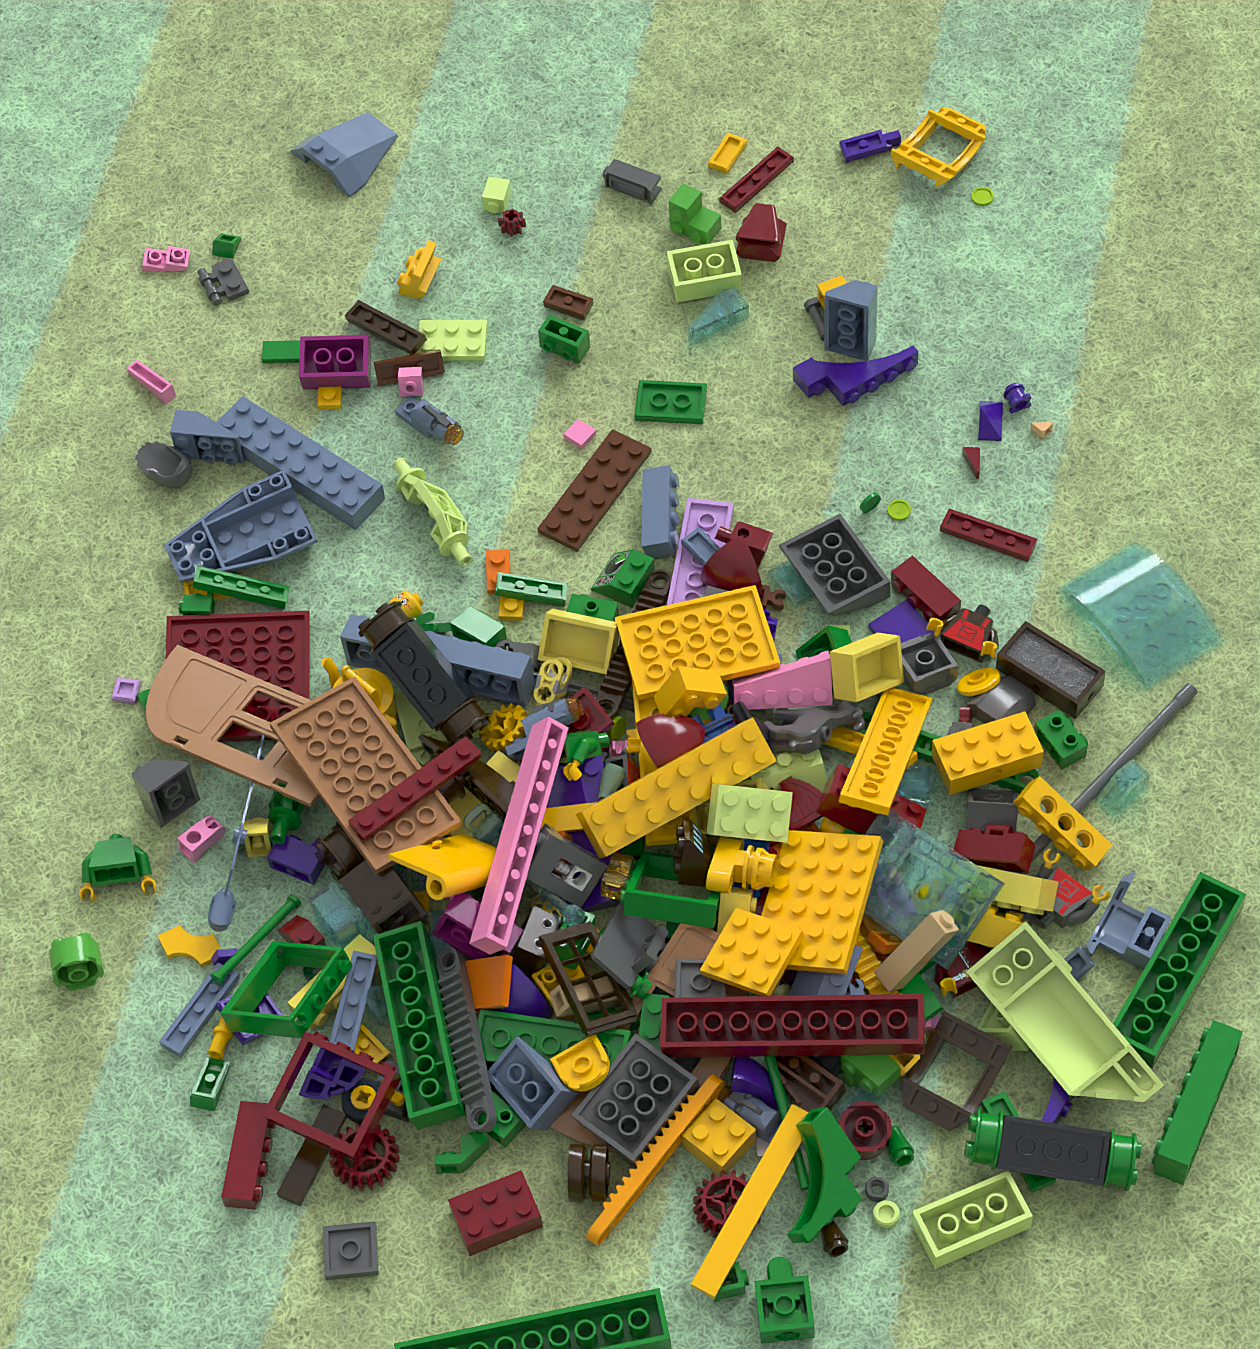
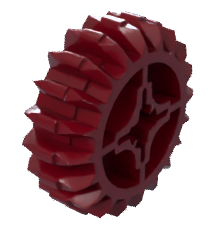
M357 1122L355 1125L356 1129L353 1130L347 1126V1134L339 1132L338 1139L352 1144L361 1126L360 1123ZM378 1124L364 1154L369 1153V1156L361 1158L360 1162L354 1161L353 1170L344 1164L345 1156L330 1150L329 1155L332 1158L330 1166L334 1168V1176L340 1177V1183L343 1185L348 1182V1187L351 1190L358 1184V1189L361 1192L365 1185H368L369 1189L373 1191V1183L376 1182L379 1186L383 1187L382 1178L391 1180L390 1172H397V1165L395 1163L400 1161V1157L397 1154L400 1150L399 1146L395 1144V1137L393 1135L389 1136L390 1132L387 1128L381 1130V1126ZM376 1142L384 1147V1158L375 1152Z
M734 1169L731 1171V1175H726V1172L722 1170L721 1177H717L712 1173L711 1182L703 1179V1187H697L696 1189L698 1196L693 1197V1204L696 1205L693 1207V1213L698 1215L696 1222L703 1224L702 1230L704 1232L711 1229V1236L713 1238L717 1236L718 1232L720 1233L739 1199L735 1195V1189L743 1192L749 1180L746 1181V1174L744 1172L739 1177H736ZM725 1189V1191L720 1195L714 1194L719 1190ZM731 1196L732 1204L731 1207H728L726 1214V1202H729V1197ZM707 1208H713V1211L719 1212L722 1215V1220L711 1215Z

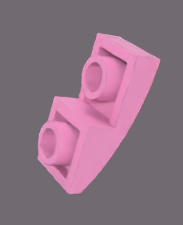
M168 246L167 251L145 248L142 270H187L190 249Z

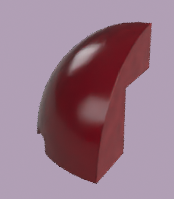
M743 535L731 540L718 549L704 565L700 580L706 587L711 586L732 591L756 585L759 598H764L760 575Z
M656 714L636 723L643 746L657 768L702 745L705 737V728L697 721L684 715H680L677 718L666 717L665 714Z

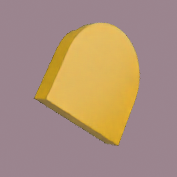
M596 1035L587 1037L550 1059L561 1081L570 1090L579 1092L598 1086L606 1078L610 1068L608 1055Z

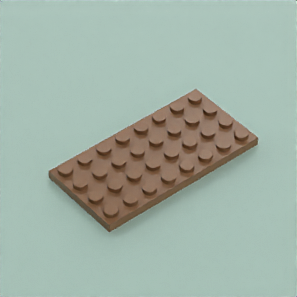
M355 677L270 723V728L375 874L397 863L388 859L390 853L430 844L461 826V820L438 789L365 842L349 826V819L422 768Z

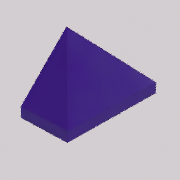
M980 401L978 440L1002 441L1003 402Z

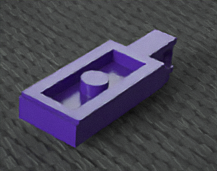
M880 129L841 140L839 147L847 163L893 149L892 147L899 146L901 135L899 130L887 133L882 132Z

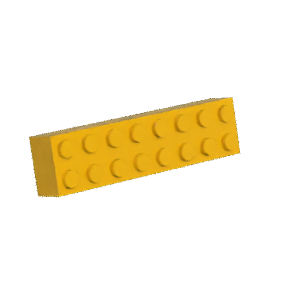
M752 717L575 815L599 859L604 858L709 800L712 784L734 786L777 761Z

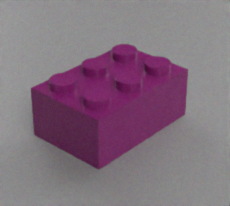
M300 336L299 379L302 389L341 386V388H371V343L369 336Z
M467 893L455 895L437 923L432 935L473 960L508 955L523 929L514 922L507 948L493 954H488L469 944L481 903L477 902Z

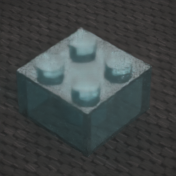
M332 882L309 898L316 922L336 947H343L344 949L359 934L366 940L368 939L366 933L368 926L363 920L365 918L364 913L359 906L351 904L349 901L351 897L344 887L339 889L335 882Z

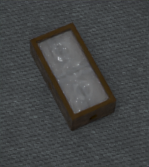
M1027 621L1021 625L997 653L996 669L1006 676L1014 677L1032 689L1036 695L1074 719L1081 714L1104 686L1106 673L1104 669Z

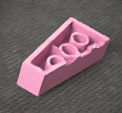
M825 651L813 657L798 659L799 661L786 665L781 664L780 668L732 679L733 705L742 701L747 710L832 705V674L829 652Z

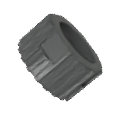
M874 1176L866 1182L865 1193L869 1200L875 1202L884 1201L888 1197L889 1184L883 1177ZM878 1185L883 1188V1191L880 1194H874L871 1188Z

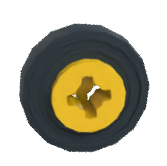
M361 1078L352 1088L343 1092L341 1098L342 1109L348 1119L362 1124L381 1086L379 1082L374 1079Z

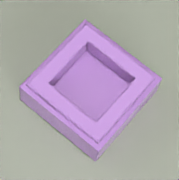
M117 678L112 701L136 704L141 681Z

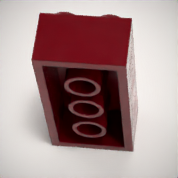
M838 764L825 784L816 813L860 835L881 836L883 848L905 859L919 837L927 809L921 807L916 802L900 796L898 793L895 796L888 816L840 803V794L851 768Z

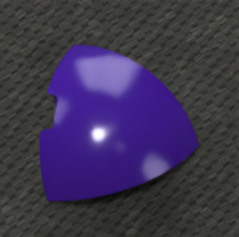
M513 964L508 1007L490 1010L551 1019L553 1017L552 1012L541 993L529 978Z
M320 1048L298 1095L311 1099H327L344 1091L346 1092L360 1080L366 1069Z
M734 1057L731 1091L758 1095L763 1103L779 1112L768 1071L751 1057Z

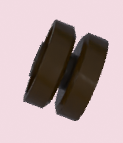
M570 1144L568 1156L569 1202H583L586 1198L587 1186H589L592 1202H607L608 1186L610 1185L608 1144H594L591 1148L590 1160H588L585 1144Z

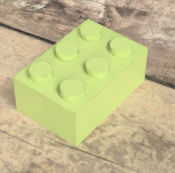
M733 240L667 251L668 272L676 303L742 291V274Z
M712 784L707 834L787 843L793 792Z

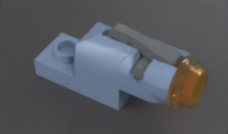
M410 396L395 410V414L428 439L434 436L446 444L456 445L463 438L464 431L461 429V425L425 399L418 402Z
M562 698L535 706L533 714L522 720L527 737L515 739L511 745L506 746L507 755L516 762L522 760L532 725L547 717L565 726L580 720V716L584 715V710L578 698Z
M726 1085L720 1091L717 1099L756 1129V1136L770 1144L782 1123L780 1113L756 1097L746 1093L731 1091V1086Z

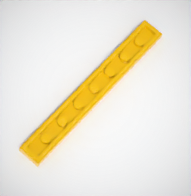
M793 1104L791 1105L691 1283V1287L715 1299L803 1142L800 1132L795 1125L808 1113L807 1111Z

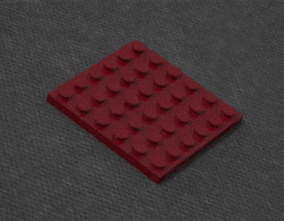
M310 611L167 616L165 660L173 649L179 645L310 700ZM258 692L243 711L272 722L296 708ZM233 723L218 742L261 740L262 734ZM264 736V740H274ZM178 739V740L176 741V742H178V743H187V742L182 741V740H180V739Z

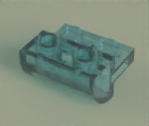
M926 765L910 766L904 773L897 793L912 802L929 805L935 787L937 771H933L930 766Z

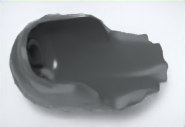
M157 441L154 443L147 442L146 445L141 446L135 457L138 462L137 467L149 479L158 482L161 486L177 489L185 485L192 474V465L187 456L174 446H167L164 443Z

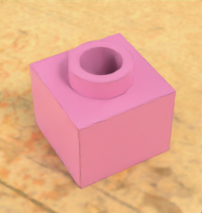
M422 367L399 368L398 383L400 397L423 396Z

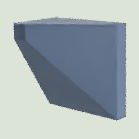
M1078 946L1064 958L1072 967L1070 973L1076 981L1096 966L1088 955L1087 949L1082 946Z

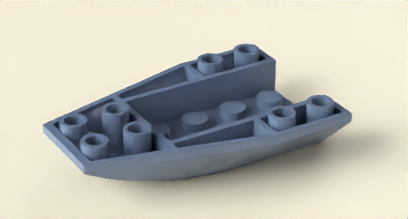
M282 470L240 489L164 544V547L180 582L183 583L194 580L197 566L230 573L275 562L317 543L318 540L301 508L285 471Z

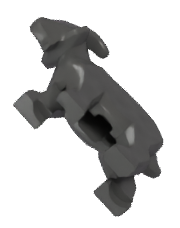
M845 700L841 701L837 707H831V710L815 707L805 709L777 708L775 710L776 720H783L781 726H775L770 721H765L764 724L769 728L771 738L783 740L771 741L769 739L767 744L772 753H812L818 750L825 741H829L831 732L840 725H844L846 728H853L855 732L861 731L865 725V721L862 718L863 710L857 704H852Z

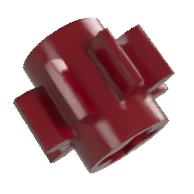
M514 209L503 211V218H498L501 233H507L510 237L518 233L522 234L521 227H526L523 212H518Z

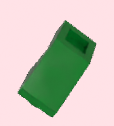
M478 1131L461 1134V1154L447 1151L435 1155L437 1174L464 1173L489 1149L488 1134Z

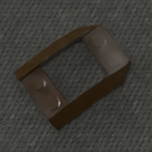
M943 1010L940 1020L925 1044V1054H919L920 1059L902 1079L903 1106L951 1131L968 1121L970 1114L974 1115L999 1074L1012 1046ZM945 1042L988 1063L962 1108L919 1085Z

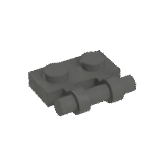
M232 257L212 265L213 273H207L205 268H200L197 271L200 284L206 288V295L215 306L222 303L220 298L226 295L228 301H231L249 293V289ZM218 281L221 287H214L213 283Z

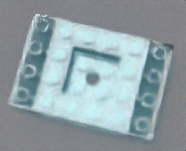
M892 810L889 811L888 816L878 814L865 834L881 836L883 845L863 914L904 941L930 913L944 910L952 916L959 931L934 955L932 960L948 970L1005 883ZM923 886H927L929 889L928 895L922 899L918 898V890Z

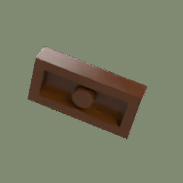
M555 285L551 286L543 300L544 307L581 320H585L594 304L591 297Z

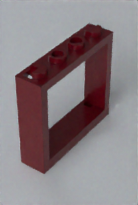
M305 1031L262 1116L273 1124L356 1162H360L401 1077L395 1072L396 1067L389 1063L382 1062L381 1065L373 1062L374 1058L364 1052L360 1051L357 1055L350 1051L351 1047L337 1041L335 1045L328 1042L329 1038L315 1031L314 1034H310ZM313 1045L385 1077L352 1144L279 1112Z

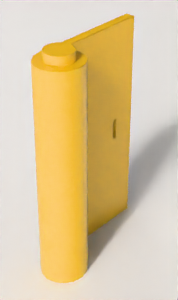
M462 833L433 841L430 844L390 853L388 859L426 875L427 893L432 899L441 900L486 886L497 848Z

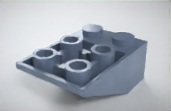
M175 410L170 430L174 447L185 454L189 461L192 459L203 460L208 463L219 461L230 465L245 463L237 434L200 412Z

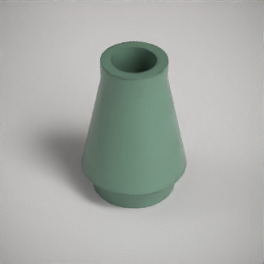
M607 763L605 768H602L598 795L600 800L617 792L625 778L624 768L611 763Z

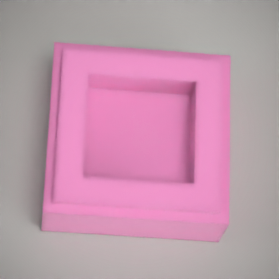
M577 419L564 433V439L583 449L596 435V430Z

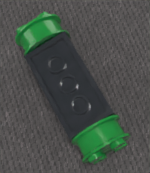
M980 1108L976 1109L975 1115L970 1114L968 1130L972 1133L970 1141L965 1142L964 1156L968 1158L969 1166H972L973 1163L986 1164L991 1166V1170H994L996 1167L997 1169L1101 1185L1102 1188L1109 1184L1121 1186L1124 1188V1191H1128L1130 1185H1136L1138 1169L1134 1168L1135 1159L1140 1158L1142 1143L1137 1141L1136 1133H1132L1131 1136L1114 1134L1112 1129L1104 1131L1005 1115L1001 1111H999L998 1115L982 1113Z

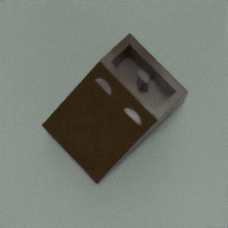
M363 860L338 879L378 934L416 923L427 914L424 905L392 866L375 874L366 860Z

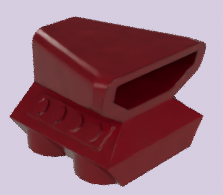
M756 203L753 205L748 216L743 218L742 226L736 234V241H738L736 254L740 258L776 262L780 259L787 223L777 218L774 205Z

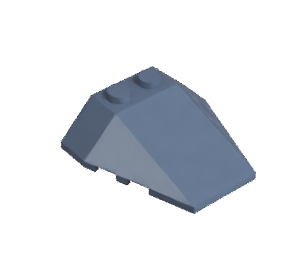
M367 112L304 139L290 151L304 163L313 160L333 176L335 187L348 197H351L367 184L370 175L376 170L379 161L383 155H386L398 135Z

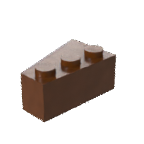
M775 1056L783 1087L797 1107L807 1112L811 1109L827 1107L831 1112L846 1092L843 1081L807 1056Z

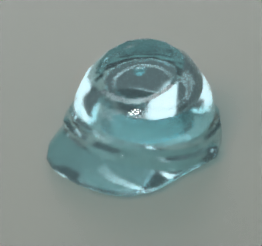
M375 985L370 986L367 991V1004L365 1008L369 1021L375 1026H391L383 988Z

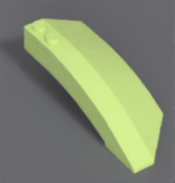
M1026 921L966 972L1069 1095L1145 1102L1164 1086L1146 1062Z

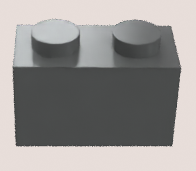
M969 789L966 830L977 828L985 834L988 824L1006 825L1013 827L1014 834L1017 829L1018 807L1013 802L1018 797V792Z

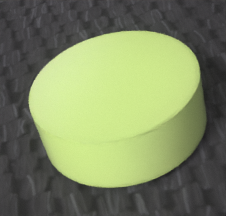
M884 1200L876 1204L873 1210V1218L877 1225L883 1228H890L898 1223L900 1211L894 1202Z

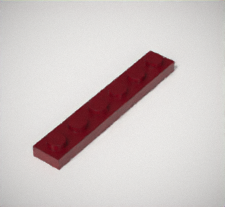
M465 736L349 819V826L364 842L478 761L482 753Z

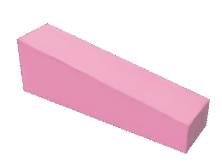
M136 360L126 368L131 376L165 404L176 397L172 384L140 361Z

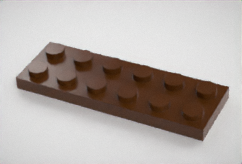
M612 429L537 528L538 533L578 552L652 452L651 447Z

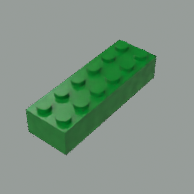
M1215 1020L1212 1021L1210 1029L1204 1028L1199 1048L1195 1050L1189 1072L1187 1071L1184 1076L1180 1094L1177 1093L1174 1100L1171 1116L1167 1117L1163 1128V1135L1158 1139L1155 1146V1154L1151 1162L1155 1165L1154 1174L1184 1186L1238 1053L1243 1031Z

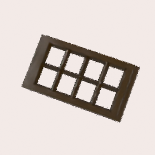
M591 921L546 933L538 937L543 952L586 1037L635 1023L639 1020L637 1011L626 989L617 983L605 970L590 975L583 962L591 958L592 952L580 955L574 941L588 937L593 949L595 948L600 936ZM568 943L575 957L560 961L554 947ZM578 962L584 977L570 981L563 966ZM607 976L614 991L600 995L593 980ZM587 982L594 997L580 1001L573 986ZM617 996L623 1011L609 1015L602 1000ZM597 1002L603 1017L589 1021L582 1006Z

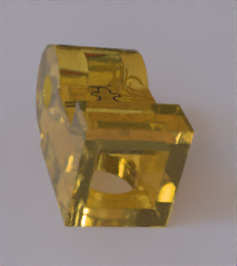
M619 852L612 854L610 864L602 878L601 896L620 900L621 892L625 890L626 880H629L634 856ZM607 886L617 887L619 891H611Z

